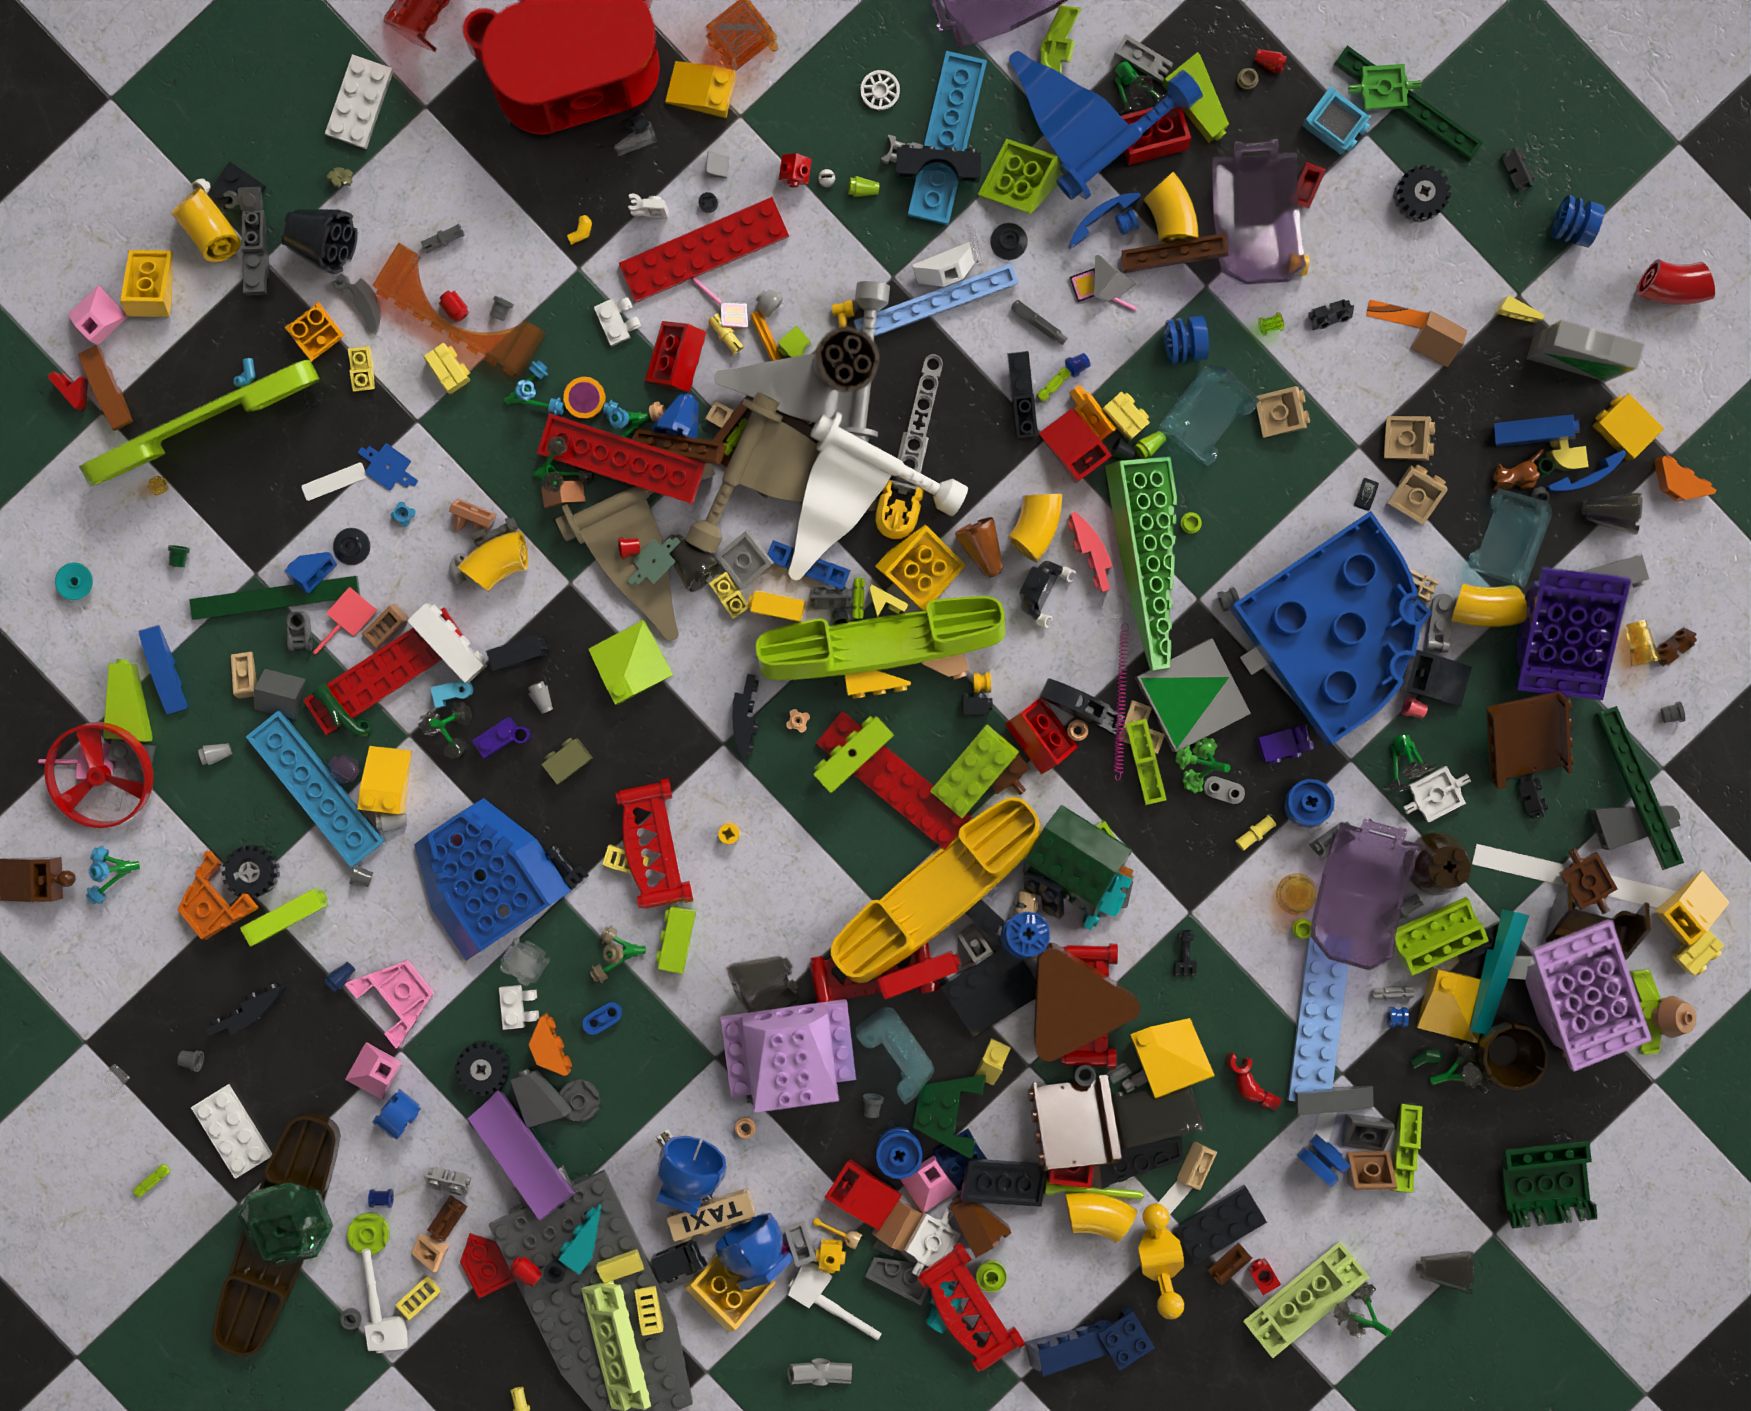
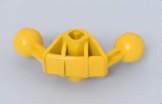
M1153 1203L1148 1205L1142 1214L1143 1223L1148 1229L1144 1232L1138 1247L1139 1261L1142 1274L1151 1280L1159 1282L1161 1296L1157 1301L1158 1312L1162 1317L1172 1320L1180 1317L1184 1311V1301L1179 1294L1173 1291L1170 1279L1184 1267V1258L1180 1240L1165 1228L1170 1219L1168 1210L1161 1204Z

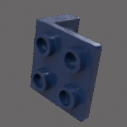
M969 1129L957 1135L975 1139ZM976 1142L973 1158L987 1159ZM942 1144L934 1149L933 1152L944 1172L958 1191L962 1190L968 1157Z
M1128 1306L1121 1310L1124 1317L1098 1333L1099 1338L1119 1370L1124 1369L1155 1348L1138 1318Z

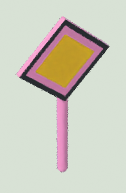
M1095 268L1069 277L1077 302L1095 297ZM1116 297L1111 299L1112 301L1119 303L1133 311L1137 310L1135 306H1132Z

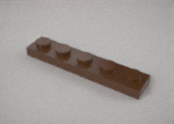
M1226 233L1121 250L1124 273L1229 256Z
M637 429L632 438L634 441L713 465L720 464L727 449L726 445L722 442Z

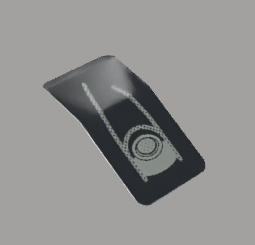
M1363 478L1354 506L1369 511L1379 483Z

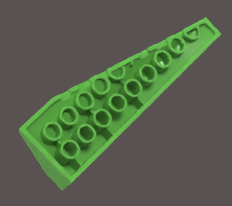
M1171 457L1118 461L1106 465L1105 468L1118 547L1132 610L1150 670L1170 668L1171 640L1169 639V631L1172 629L1170 609H1173V600L1170 598L1174 585L1175 555L1172 554L1173 545L1175 544L1173 525L1176 524L1174 506L1177 505Z

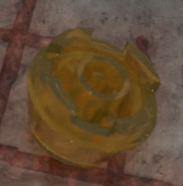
M1294 873L1280 881L1276 890V898L1279 906L1285 912L1292 915H1302L1309 912L1316 904L1318 890L1310 877Z

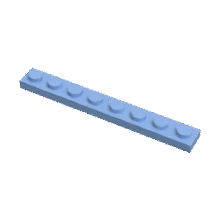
M1012 264L1004 265L877 312L874 337L1018 285ZM863 317L854 320L856 329L862 331Z

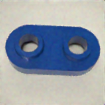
M608 1002L589 1013L583 1020V1029L588 1034L595 1035L615 1024L622 1017L621 1006L616 1002ZM614 1009L616 1011V1014L614 1016H611L608 1013V1010ZM595 1019L598 1025L592 1026L590 1021Z

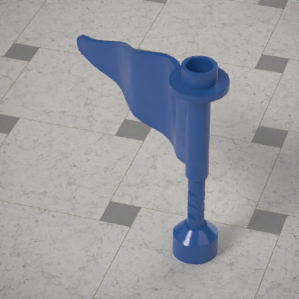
M1020 51L1013 52L1009 57V61L1024 88L1041 132L1062 162L1060 170L1063 175L1056 182L1070 200H1073L1078 195L1085 200L1088 199L1091 193L1086 183L1140 139L1148 128L1172 108L1189 109L1203 97L1196 81L1186 71L1181 70L1168 81L1167 97L1137 122L1128 125L1104 98L1076 84L1060 72L1030 59Z

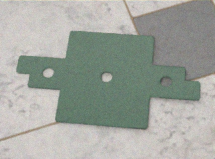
M677 537L673 541L671 538H668L661 546L653 539L633 559V562L639 569L628 579V582L631 585L635 582L639 585L647 577L655 584L676 562L669 553L680 543V540Z

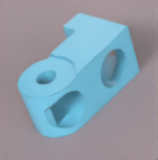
M463 680L430 687L435 708L445 707L446 700L454 698L467 699L473 693L472 684L470 682L464 683Z

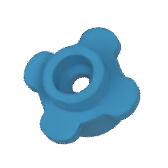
M398 502L397 507L391 512V518L399 521L404 527L408 526L411 517L416 515L415 509L407 507L405 502Z

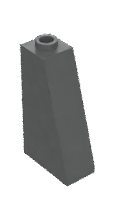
M1660 805L1670 829L1681 826L1678 810L1671 805ZM1635 806L1588 809L1602 849L1611 850L1648 837Z

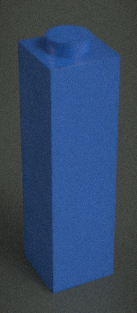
M1574 414L1494 423L1497 447L1576 439L1575 433H1580L1579 420H1574Z

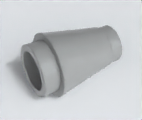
M543 681L528 687L529 696L542 714L553 709L548 686Z
M229 743L205 745L203 748L198 749L203 765L208 764L210 766L232 755Z
M376 813L377 830L384 832L407 826L406 814Z

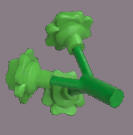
M1204 737L1196 741L1195 747L1192 749L1195 755H1192L1189 745H1186L1185 749L1179 748L1176 755V762L1180 764L1182 770L1189 763L1209 766L1202 773H1195L1192 769L1184 772V778L1182 779L1184 788L1195 794L1203 790L1204 776L1213 770L1229 772L1230 770L1229 764L1216 762L1213 758L1214 751L1217 748L1213 738L1208 739Z

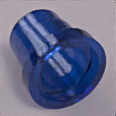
M1085 353L1065 359V366L1071 372L1073 378H1076L1080 372L1091 366L1089 358Z

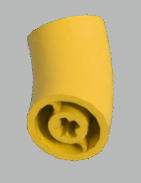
M1173 172L1143 199L1154 216L1158 231V241L1162 244L1198 238V224L1192 201L1184 185Z
M201 187L189 194L172 210L171 215L190 236L207 261L212 263L222 262L238 252L241 246L240 238Z
M1062 494L1022 496L1019 519L1009 534L1008 539L1019 552L1035 563L1044 555L1056 533L1061 515Z
M521 531L507 533L482 544L465 557L457 568L489 592L504 578L528 569V550L523 533Z
M1463 584L1451 622L1479 627H1502L1520 624L1527 616V603L1524 594L1515 585L1479 587Z
M1084 1192L1065 1194L1067 1212L1073 1234H1097L1117 1243L1128 1232L1137 1215V1209L1113 1197Z

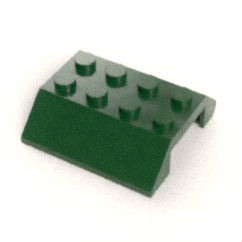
M1061 805L1039 835L1024 863L1023 873L1030 870L1063 886L1064 899H1067L1069 896L1068 902L1070 903L1079 899L1081 901L1079 909L1084 911L1087 907L1086 913L1094 917L1103 904L1101 900L1117 872L1124 867L1133 849Z
M1590 1141L1504 1150L1500 1168L1504 1205L1512 1229L1522 1228L1523 1226L1530 1227L1531 1222L1528 1212L1533 1213L1537 1226H1543V1223L1545 1225L1562 1224L1564 1221L1571 1223L1572 1214L1569 1207H1574L1579 1221H1585V1218L1587 1221L1597 1220V1206L1590 1200L1586 1164L1592 1162Z

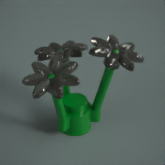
M1398 736L1393 739L1394 746H1391L1394 780H1392V786L1385 785L1383 790L1395 792L1411 788V786H1406V784L1401 785L1398 779V753L1400 756L1407 755L1409 765L1403 767L1405 771L1401 773V776H1407L1408 779L1421 777L1423 774H1427L1428 771L1434 770L1438 764L1427 766L1426 762L1422 761L1410 736ZM1412 752H1413V754H1414V756H1415L1417 762H1414L1413 757H1412V755H1411Z

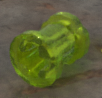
M1280 312L1268 318H1258V325L1262 336H1266L1267 333L1276 330L1283 331L1285 328Z

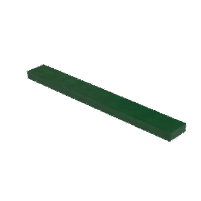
M1348 45L1334 63L1335 66L1359 83H1361V68L1364 66H1376ZM1408 90L1407 93L1408 106L1397 109L1468 161L1472 159L1483 143L1411 90Z
M358 576L322 580L309 594L293 584L189 599L192 620L334 601L338 600L349 587L360 595Z
M1615 706L1596 713V717L1662 870L1685 863L1618 707Z

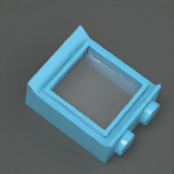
M1331 85L1302 126L1342 155L1346 150L1350 152L1357 143L1355 137L1358 133L1362 135L1370 124L1367 121L1371 116L1335 91Z

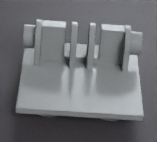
M436 1166L429 1168L428 1175L423 1174L426 1183L429 1184V1188L441 1190L442 1187L450 1189V1193L462 1195V1192L468 1193L466 1185H469L471 1177L468 1174L457 1172L455 1177V1171H453L450 1180H447L449 1169L445 1172V1169Z

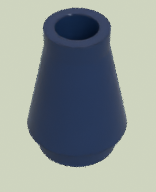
M347 961L328 973L324 982L334 992L338 989L341 990L356 969Z

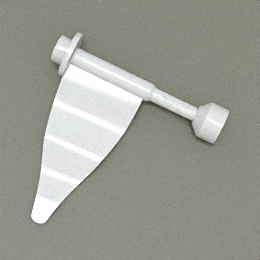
M836 411L831 418L822 413L810 435L819 440L817 450L820 453L813 464L807 481L788 574L792 579L800 580L830 546L856 525L886 486L891 475L899 476L933 494L936 508L950 516H954L961 507L968 487L954 479L941 482L940 484L904 465L901 460L838 427L842 418L841 413Z

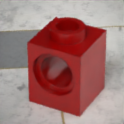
M1265 1258L1254 1260L1250 1267L1247 1268L1263 1295L1281 1286ZM1261 1271H1268L1265 1278H1258Z

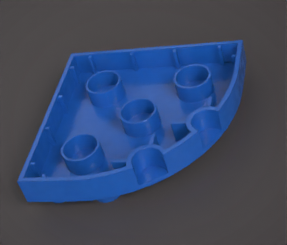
M1369 511L1235 602L1229 608L1327 747L1369 720L1392 699L1404 682L1402 677L1409 660L1415 657L1419 641L1420 621H1415L1412 601L1418 594L1411 571L1396 544L1372 511Z

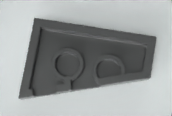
M873 1257L864 1275L866 1278L919 1305L922 1304L929 1290L928 1285L923 1287L917 1275L912 1273L916 1265L915 1262Z

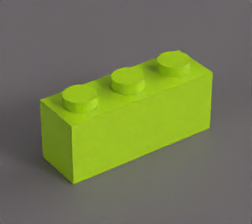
M672 905L670 910L666 909L664 922H667L666 930H662L660 942L663 943L662 951L658 950L655 963H659L658 969L680 974L684 973L697 910Z

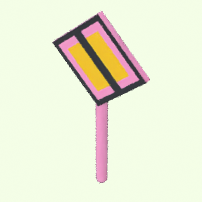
M693 278V282L720 305L721 327L748 328L746 303L722 302L700 281Z

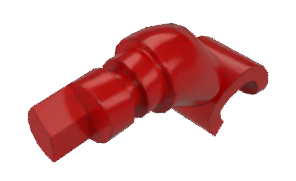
M1229 1052L1225 1059L1226 1065L1231 1071L1238 1073L1236 1081L1240 1095L1249 1102H1260L1261 1106L1276 1110L1282 1099L1268 1091L1264 1092L1260 1085L1255 1082L1251 1072H1248L1252 1066V1058H1244L1243 1064L1237 1067L1235 1064L1236 1055Z

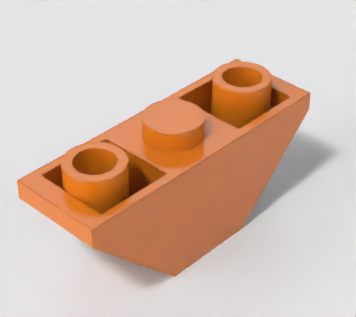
M1661 456L1654 461L1660 491L1677 502L1715 494L1717 491L1711 487L1712 484L1709 481L1696 477L1691 469L1676 464L1677 461L1671 456Z
M545 1013L538 1021L529 1047L537 1065L566 1076L571 1072L572 1063L569 1056L564 1055L562 1050L564 1044L561 1037L556 1036L554 1031L556 1025L553 1018Z

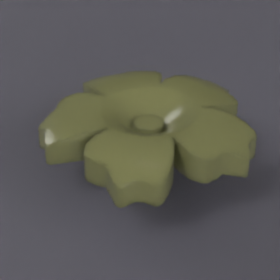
M337 167L334 168V171H330L327 174V180L331 181L334 187L340 188L342 184L344 186H351V183H353L351 179L353 172L349 169L344 170V168Z

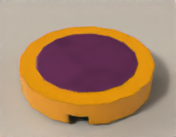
M579 377L567 385L563 400L565 407L573 416L590 419L602 412L606 402V395L598 381L590 377Z

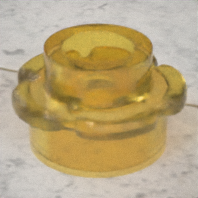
M160 476L150 479V485L147 486L148 491H152L154 495H161L169 488L166 478Z

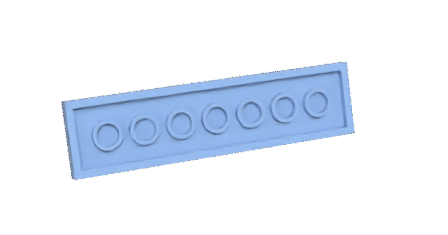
M1311 934L1308 938L1287 1096L1289 1101H1295V1092H1310L1316 1089L1333 1088L1351 939Z

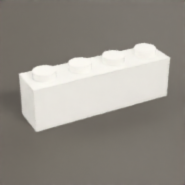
M425 603L407 621L464 683H469L487 667L484 663L486 659L479 651L474 652L469 647L471 643L464 635L460 637L455 632L457 628L449 619L445 621L442 618V611L435 604L431 606Z

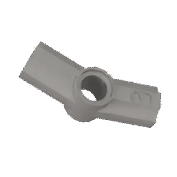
M813 1359L811 1363L790 1364L787 1375L791 1384L811 1383L814 1385H827L829 1382L851 1384L852 1363H832L827 1359Z

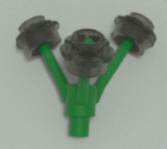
M551 437L548 440L547 450L550 455L542 467L533 473L536 479H543L544 488L549 492H558L561 489V486L564 484L562 476H579V481L586 482V484L594 478V472L582 468H579V471H556L554 466L550 464L554 456H561L563 452L568 450L565 440L561 437Z

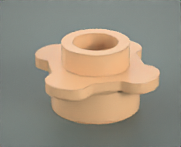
M792 709L790 711V720L786 725L789 729L794 728L798 729L799 732H805L807 729L806 723L810 719V715L807 712L800 713L796 709Z

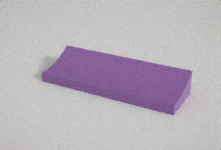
M496 1091L485 1104L468 1117L472 1126L539 1220H543L575 1194L503 1092Z

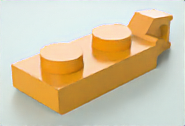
M1081 385L1076 386L1069 392L1075 401V411L1101 441L1117 429L1089 392H1086Z

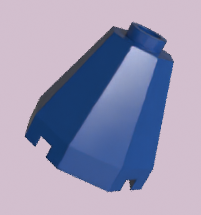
M689 393L678 395L655 421L652 430L654 432L697 438L699 403L695 400L696 398Z

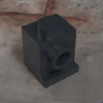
M962 693V714L989 715V710L993 708L992 698H984V693H971V698H968V693Z

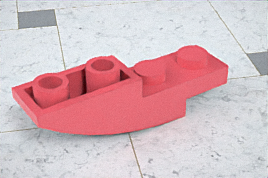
M1076 512L1070 513L1067 523L1069 530L1074 531L1076 539H1073L1074 548L1080 552V555L1089 553L1087 563L1089 568L1094 570L1095 577H1092L1095 589H1099L1100 593L1110 590L1105 570L1113 566L1104 544L1093 528Z

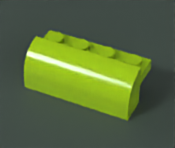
M1467 897L1390 931L1395 944L1393 945L1401 963L1412 976L1489 941L1484 926L1475 917L1472 905Z

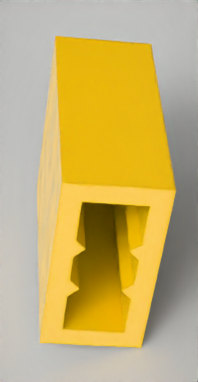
M1629 393L1623 396L1619 394L1610 402L1612 406L1607 411L1604 409L1595 417L1597 421L1592 426L1618 452L1625 450L1626 455L1624 458L1628 461L1635 459L1664 428Z
M755 590L754 595L750 594L747 607L751 608L750 611L755 614L802 622L806 602L805 600Z

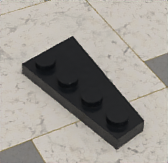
M1172 1137L1119 1143L1121 1160L1118 1163L1099 1165L1102 1189L1109 1187L1111 1184L1128 1180V1178L1145 1174L1147 1171L1155 1168H1161L1183 1160L1182 1138Z

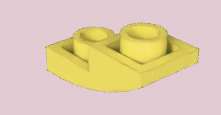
M370 346L348 348L351 366L349 371L353 391L375 389Z
M726 571L709 581L710 586L732 619L749 608L745 598Z

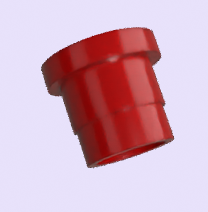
M618 538L621 559L626 558V556L640 554L638 538Z

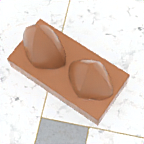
M456 499L449 509V512L452 513V524L456 532L464 528L469 520L472 521L473 531L482 527L484 531H487L497 515L461 499Z

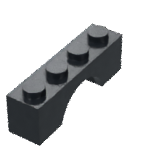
M901 145V147H897L895 178L916 179L924 167L939 163L952 169L959 182L979 183L981 178L982 152H977L973 148L956 151V148L945 147L943 150H939L933 146L914 148L913 145Z

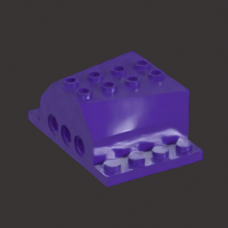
M1542 567L1539 581H1533L1525 595L1527 616L1518 627L1516 660L1520 670L1516 684L1517 690L1546 694L1561 691L1564 696L1603 700L1631 579L1622 576Z

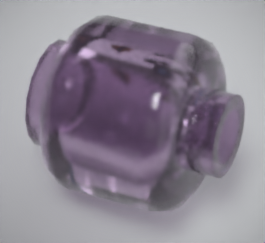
M341 753L338 757L334 755L327 765L331 767L329 775L343 784L352 783L361 770L359 768V761L346 753Z

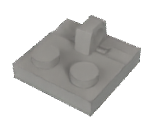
M749 530L743 532L715 556L740 589L746 587L774 563Z

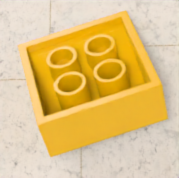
M716 1253L707 1262L708 1265L700 1269L684 1289L727 1332H731L741 1325L776 1282L773 1280L769 1284L741 1290L738 1282L743 1277L728 1271Z

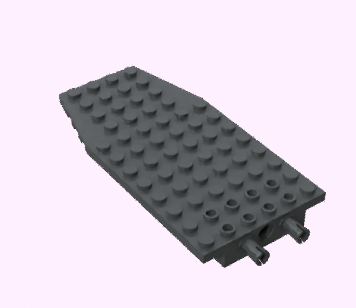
M564 1164L559 1165L557 1169L575 1194L543 1220H539L520 1192L514 1187L513 1190L521 1204L511 1208L509 1214L490 1222L488 1226L510 1271L512 1270L510 1265L517 1256L519 1258L525 1256L540 1268L539 1271L542 1272L541 1277L533 1287L524 1285L516 1277L514 1279L561 1375L592 1411H621L611 1409L581 1289L586 1286L603 1283L596 1269L598 1262L638 1249L644 1270L615 1279L614 1284L621 1285L624 1293V1301L629 1313V1321L634 1333L636 1348L639 1352V1360L644 1372V1380L649 1392L651 1406L645 1410L631 1407L626 1411H679L692 1405L693 1398L683 1356L677 1318L605 1169L591 1176L585 1174L570 1180ZM599 1203L602 1204L592 1259L580 1274H577L564 1264L566 1271L564 1279L558 1284L547 1282L544 1278L545 1267L552 1260H559L560 1247L566 1240L570 1241L573 1238L572 1232L579 1223L583 1225L587 1220L585 1215L590 1208H596ZM558 1267L550 1268L553 1273L561 1272ZM656 1286L664 1325L663 1331L643 1336L640 1328L635 1289ZM643 1296L641 1297V1300L653 1298V1296ZM654 1304L644 1305L643 1308L654 1307ZM651 1313V1314H645L644 1316H645V1317H650V1316H655L656 1314H655V1313Z

